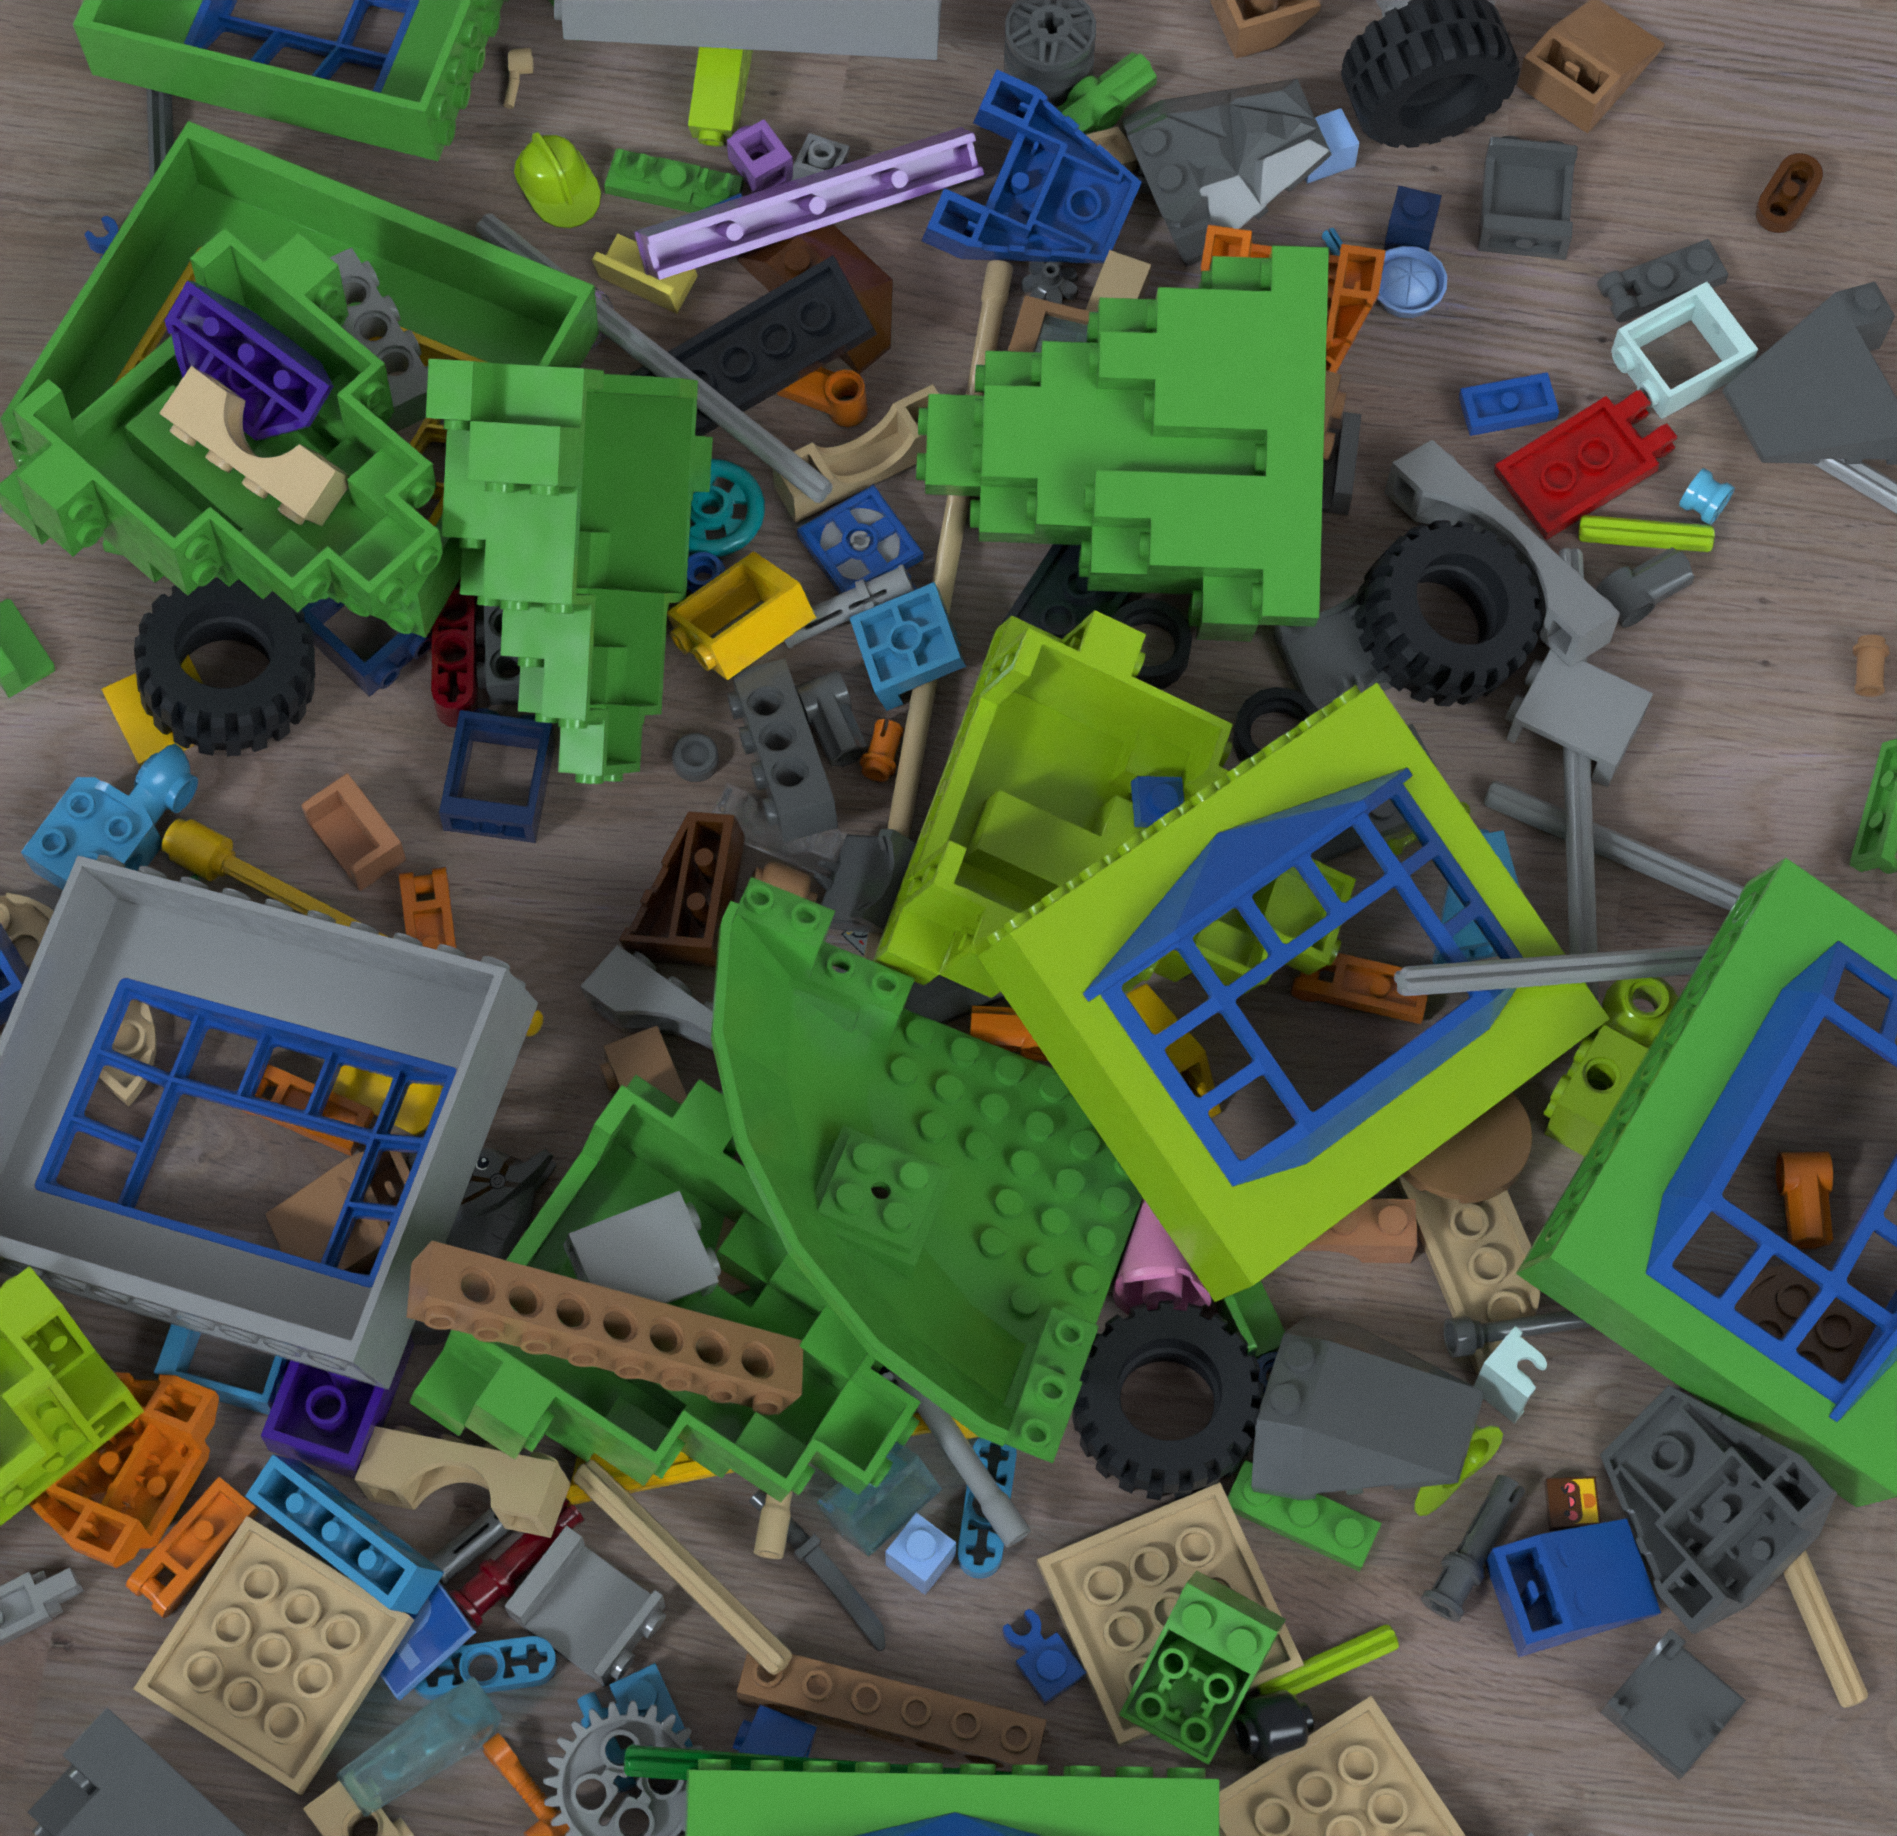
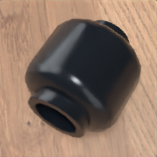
M1285 1689L1252 1697L1244 1701L1240 1714L1236 1715L1234 1719L1235 1735L1241 1750L1246 1755L1251 1754L1254 1759L1261 1763H1266L1276 1756L1304 1747L1308 1742V1733L1312 1732L1314 1728L1313 1716L1308 1705L1305 1702L1300 1703L1294 1694Z

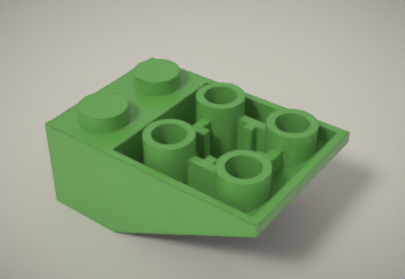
M1196 1570L1181 1592L1119 1715L1209 1765L1286 1619Z

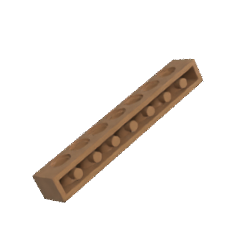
M433 1240L411 1262L406 1318L425 1322L430 1328L438 1330L452 1329L471 1334L479 1341H498L520 1347L529 1354H548L567 1359L569 1363L575 1366H593L613 1371L617 1376L624 1379L639 1378L659 1383L663 1388L670 1391L685 1390L701 1394L716 1403L731 1402L752 1408L753 1411L762 1415H779L802 1395L803 1349L799 1346L802 1340Z

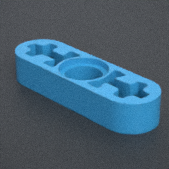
M981 1437L978 1438L973 1449L986 1469L988 1468V1461L986 1458L980 1457V1454H988L991 1446L1000 1447L1001 1456L1008 1457L1007 1461H999L996 1481H1006L1005 1486L999 1483L997 1485L1011 1500L1017 1455L1016 1448L1006 1444L1000 1446ZM967 1486L957 1558L959 1566L965 1574L973 1578L983 1579L992 1576L999 1569L1002 1563L1004 1544L997 1534L988 1531L986 1549L987 1552L994 1554V1558H985L984 1564L978 1566L974 1564L973 1556L966 1554V1550H975L978 1529H993L987 1518L980 1517L975 1513L972 1503L976 1497ZM971 1524L978 1529L968 1530V1526Z
M538 1636L461 1645L438 1668L440 1671L455 1670L452 1659L461 1658L459 1670L464 1684L456 1685V1678L453 1674L439 1677L438 1686L429 1687L426 1679H424L414 1690L425 1699L440 1700L540 1686L547 1683L554 1676L557 1669V1657L552 1645L544 1638ZM532 1649H537L540 1657H548L547 1662L539 1664V1672L530 1673L526 1665L511 1666L515 1676L506 1678L507 1665L502 1655L503 1652L511 1651L510 1657L512 1662L528 1659V1651ZM479 1655H490L498 1663L496 1674L488 1681H476L469 1675L470 1663Z

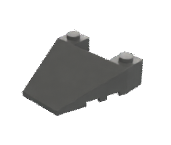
M1876 282L1835 292L1724 387L1722 392L1762 463L1819 464L1821 459H1844L1845 464H1861L1863 459L1886 460L1887 465H1897V398L1870 352L1881 347L1895 315Z

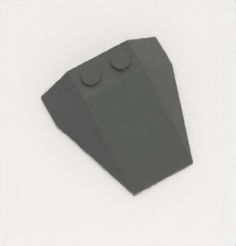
M1305 1316L1283 1334L1259 1408L1257 1425H1255L1252 1490L1254 1492L1296 1500L1316 1499V1494L1346 1490L1347 1495L1362 1494L1363 1488L1393 1485L1394 1490L1458 1483L1483 1401V1391L1353 1323Z
M1670 1385L1600 1454L1623 1511L1628 1513L1638 1538L1635 1540L1640 1552L1646 1556L1656 1581L1653 1583L1659 1597L1693 1634H1697L1741 1611L1758 1598L1819 1537L1837 1495L1835 1489L1804 1456Z

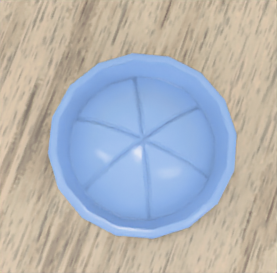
M1399 246L1387 250L1379 296L1377 298L1378 303L1388 313L1399 318H1414L1424 315L1441 301L1447 290V273L1442 262L1431 252L1416 246Z

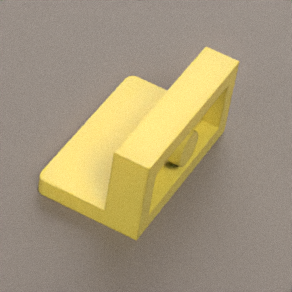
M618 233L606 255L596 252L592 258L600 278L676 314L698 277L695 269L661 280L651 275H646L637 242Z

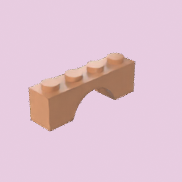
M1368 1199L1300 1251L1338 1252L1351 1255L1362 1263H1411L1417 1248L1416 1199Z

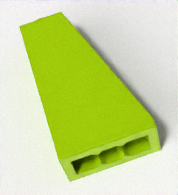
M699 47L688 127L692 138H698L700 144L721 147L738 130L753 50Z

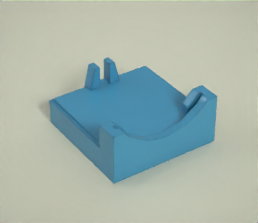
M935 582L849 617L874 693L886 711L904 704L900 694L966 667L959 647L961 643L956 636V629L948 616L941 593Z

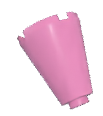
M1142 1197L1113 1286V1298L1116 1306L1128 1315L1130 1307L1143 1303L1147 1306V1310H1155L1158 1308L1159 1301L1174 1300V1309L1187 1311L1188 1303L1201 1307L1207 1304L1209 1307L1212 1297Z

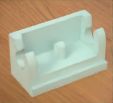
M1516 1326L1484 1362L1474 1384L1476 1388L1483 1391V1399L1514 1424L1524 1413V1408L1536 1389L1532 1380L1517 1368L1518 1362L1530 1360L1536 1368L1543 1371L1547 1367L1545 1357L1521 1337L1523 1332Z

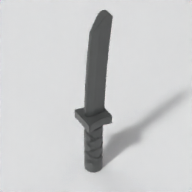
M760 1489L749 1500L760 1512L765 1505L767 1493ZM791 1517L786 1541L796 1550L793 1557L800 1564L805 1561L851 1616L873 1647L879 1652L883 1651L886 1645L883 1624L843 1573L819 1547L821 1540L814 1533L809 1538V1535L804 1533L803 1529Z

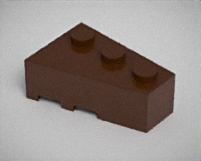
M688 811L661 861L662 868L651 888L645 890L640 900L642 905L629 928L625 927L619 938V942L624 950L631 955L638 951L651 962L716 967L719 927L730 901L734 902L745 841V835L735 815Z

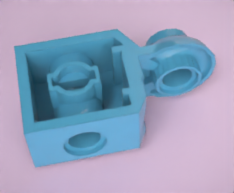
M172 744L165 747L159 753L151 755L138 771L134 781V789L129 796L95 777H77L21 851L32 871L63 890L77 856L97 860L98 855L109 856L122 862L126 866L125 868L138 871L140 866H148L162 848V839L155 824L168 809L174 813L181 812L190 803L198 787V778L191 774L189 760L182 748L177 744Z

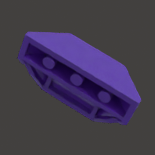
M187 280L164 320L168 334H172L175 356L182 378L189 368L193 366L211 375L246 400L243 412V431L256 441L310 427L334 387L319 360L250 309L194 281Z

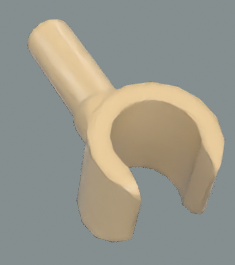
M531 48L512 49L508 53L509 82L503 104L505 108H514L520 75L534 74Z

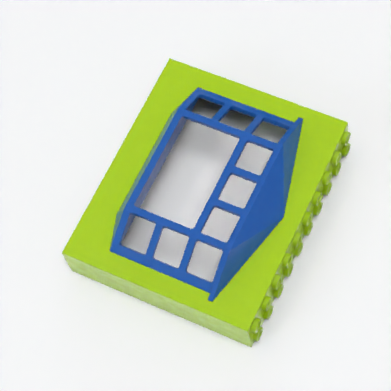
M1377 682L1362 693L1355 685L1323 709L1318 710L1299 723L1295 728L1268 744L1251 758L1246 759L1223 777L1196 793L1179 807L1174 808L1148 828L1121 844L1104 858L1102 857L1080 872L1076 877L1046 895L1032 907L1015 916L1001 928L986 937L991 946L977 956L1214 1302L1255 1285L1610 1019L1585 983L1467 991L1469 998L1317 1110L1314 1112L1310 1111L1236 1004V999L1390 889L1395 888L1447 963L1468 962L1454 942L1453 936L1472 921L1476 923L1500 960L1565 955ZM1388 799H1390L1422 845V848L1403 862L1398 861L1368 817L1371 811ZM1353 827L1384 871V875L1346 903H1343L1311 859V854L1347 828ZM1430 860L1433 861L1464 906L1461 911L1444 924L1436 916L1411 879V874ZM1291 867H1295L1326 911V916L1288 944H1284L1253 901L1252 895ZM1232 908H1236L1267 951L1268 957L1230 985L1225 986L1193 942V936ZM1172 950H1177L1207 992L1208 999L1159 1034H1153L1122 990V986ZM1215 1013H1220L1252 1060L1250 1064L1203 1096L1197 1097L1170 1060L1165 1049ZM1264 1076L1295 1120V1124L1246 1159L1241 1160L1237 1157L1208 1113L1210 1109L1257 1077Z

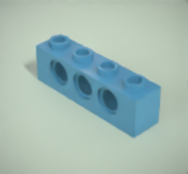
M272 1454L245 1495L250 1501L389 1610L417 1615L444 1574V1571L300 1460Z

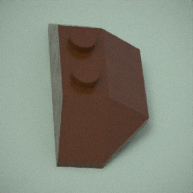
M834 224L741 253L737 257V261L771 292L834 255L877 332V335L839 356V358L853 371L860 374L891 349L893 279Z

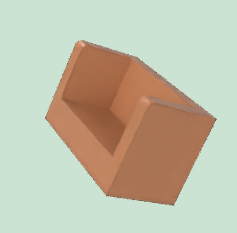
M348 773L302 803L301 807L308 825L359 891H362L406 861L401 841Z

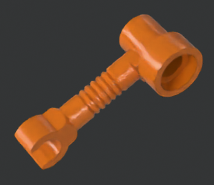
M499 1733L494 1735L482 1745L484 1748L482 1752L500 1774L508 1780L512 1787L516 1788V1792H519V1795L522 1796V1799L525 1800L528 1807H531L532 1812L539 1819L538 1822L523 1833L524 1836H564L569 1829L567 1823L560 1826L551 1825V1820L561 1810L558 1811L556 1807L545 1806L544 1799L548 1797L545 1796L542 1789L530 1777V1774L522 1766L505 1739Z

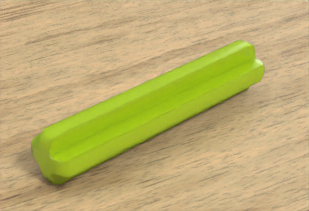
M1584 515L1579 522L1578 536L1580 541L1588 543L1662 549L1673 547L1675 550L1710 552L1714 545L1715 531L1711 525Z
M1385 1624L1304 1660V1666L1260 1684L1257 1687L1258 1694L1263 1695L1282 1689L1294 1695L1397 1650L1399 1647L1397 1636L1392 1627Z

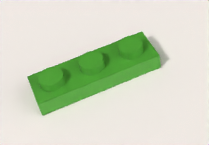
M1247 1460L1244 1461L1227 1497L1235 1514L1360 1572L1382 1523L1320 1494H1316V1499L1296 1500L1254 1492L1251 1487L1253 1463Z

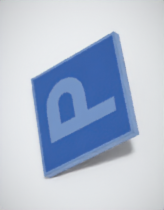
M440 1581L417 1615L406 1613L414 1619V1622L380 1673L382 1679L399 1701L476 1633Z

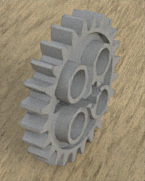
M635 1700L630 1701L626 1714H619L613 1701L609 1702L608 1717L603 1719L593 1708L589 1709L591 1725L585 1728L582 1724L573 1720L571 1726L577 1737L572 1741L559 1736L557 1742L566 1751L564 1756H548L547 1762L559 1769L558 1775H550L543 1779L544 1784L557 1788L556 1794L544 1799L545 1806H560L561 1812L551 1820V1825L560 1826L567 1823L569 1829L564 1836H630L620 1829L619 1819L625 1810L639 1808L648 1815L649 1823L641 1834L631 1836H678L681 1830L685 1831L687 1780H677L672 1789L666 1792H658L649 1785L648 1778L637 1777L636 1785L640 1792L636 1796L632 1793H627L616 1808L610 1821L606 1825L599 1823L600 1816L618 1793V1785L614 1782V1779L618 1775L624 1778L628 1777L624 1773V1763L611 1761L605 1753V1747L607 1742L616 1735L628 1736L634 1741L635 1745L640 1746L652 1745L654 1747L703 1750L702 1746L694 1745L686 1748L684 1743L689 1738L692 1730L686 1727L674 1733L672 1728L676 1715L671 1713L662 1722L657 1721V1706L655 1704L648 1708L644 1716L638 1715ZM587 1779L599 1780L606 1788L604 1800L594 1807L582 1805L576 1797L578 1786Z

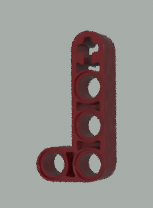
M461 577L432 626V697L439 720L446 726L453 728L457 726L460 710L473 712V710L478 709V646L476 639V619H479L478 596L460 595ZM461 611L466 613L460 619L451 620L446 618L452 612ZM453 653H463L465 655L456 662L445 660L447 656ZM451 685L458 686L460 694L457 696V702H452Z

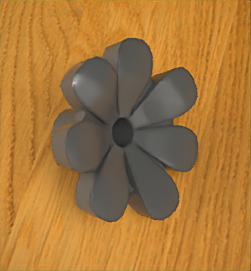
M1032 261L1030 263L1029 271L1032 275L1023 277L1021 282L1023 292H1031L1030 297L1062 305L1063 297L1069 300L1077 298L1079 290L1074 282H1077L1079 276L1074 267L1063 268V262L1044 263Z

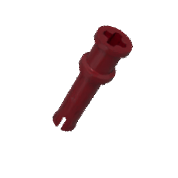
M567 1498L564 1500L551 1538L524 1533L495 1561L491 1558L482 1561L479 1564L480 1571L459 1590L452 1589L449 1592V1595L474 1627L478 1628L483 1623L482 1616L503 1597L510 1598L515 1593L514 1590L517 1588L515 1582L542 1558L566 1525L573 1530L584 1521L582 1514L573 1504L569 1508L566 1507L570 1503Z

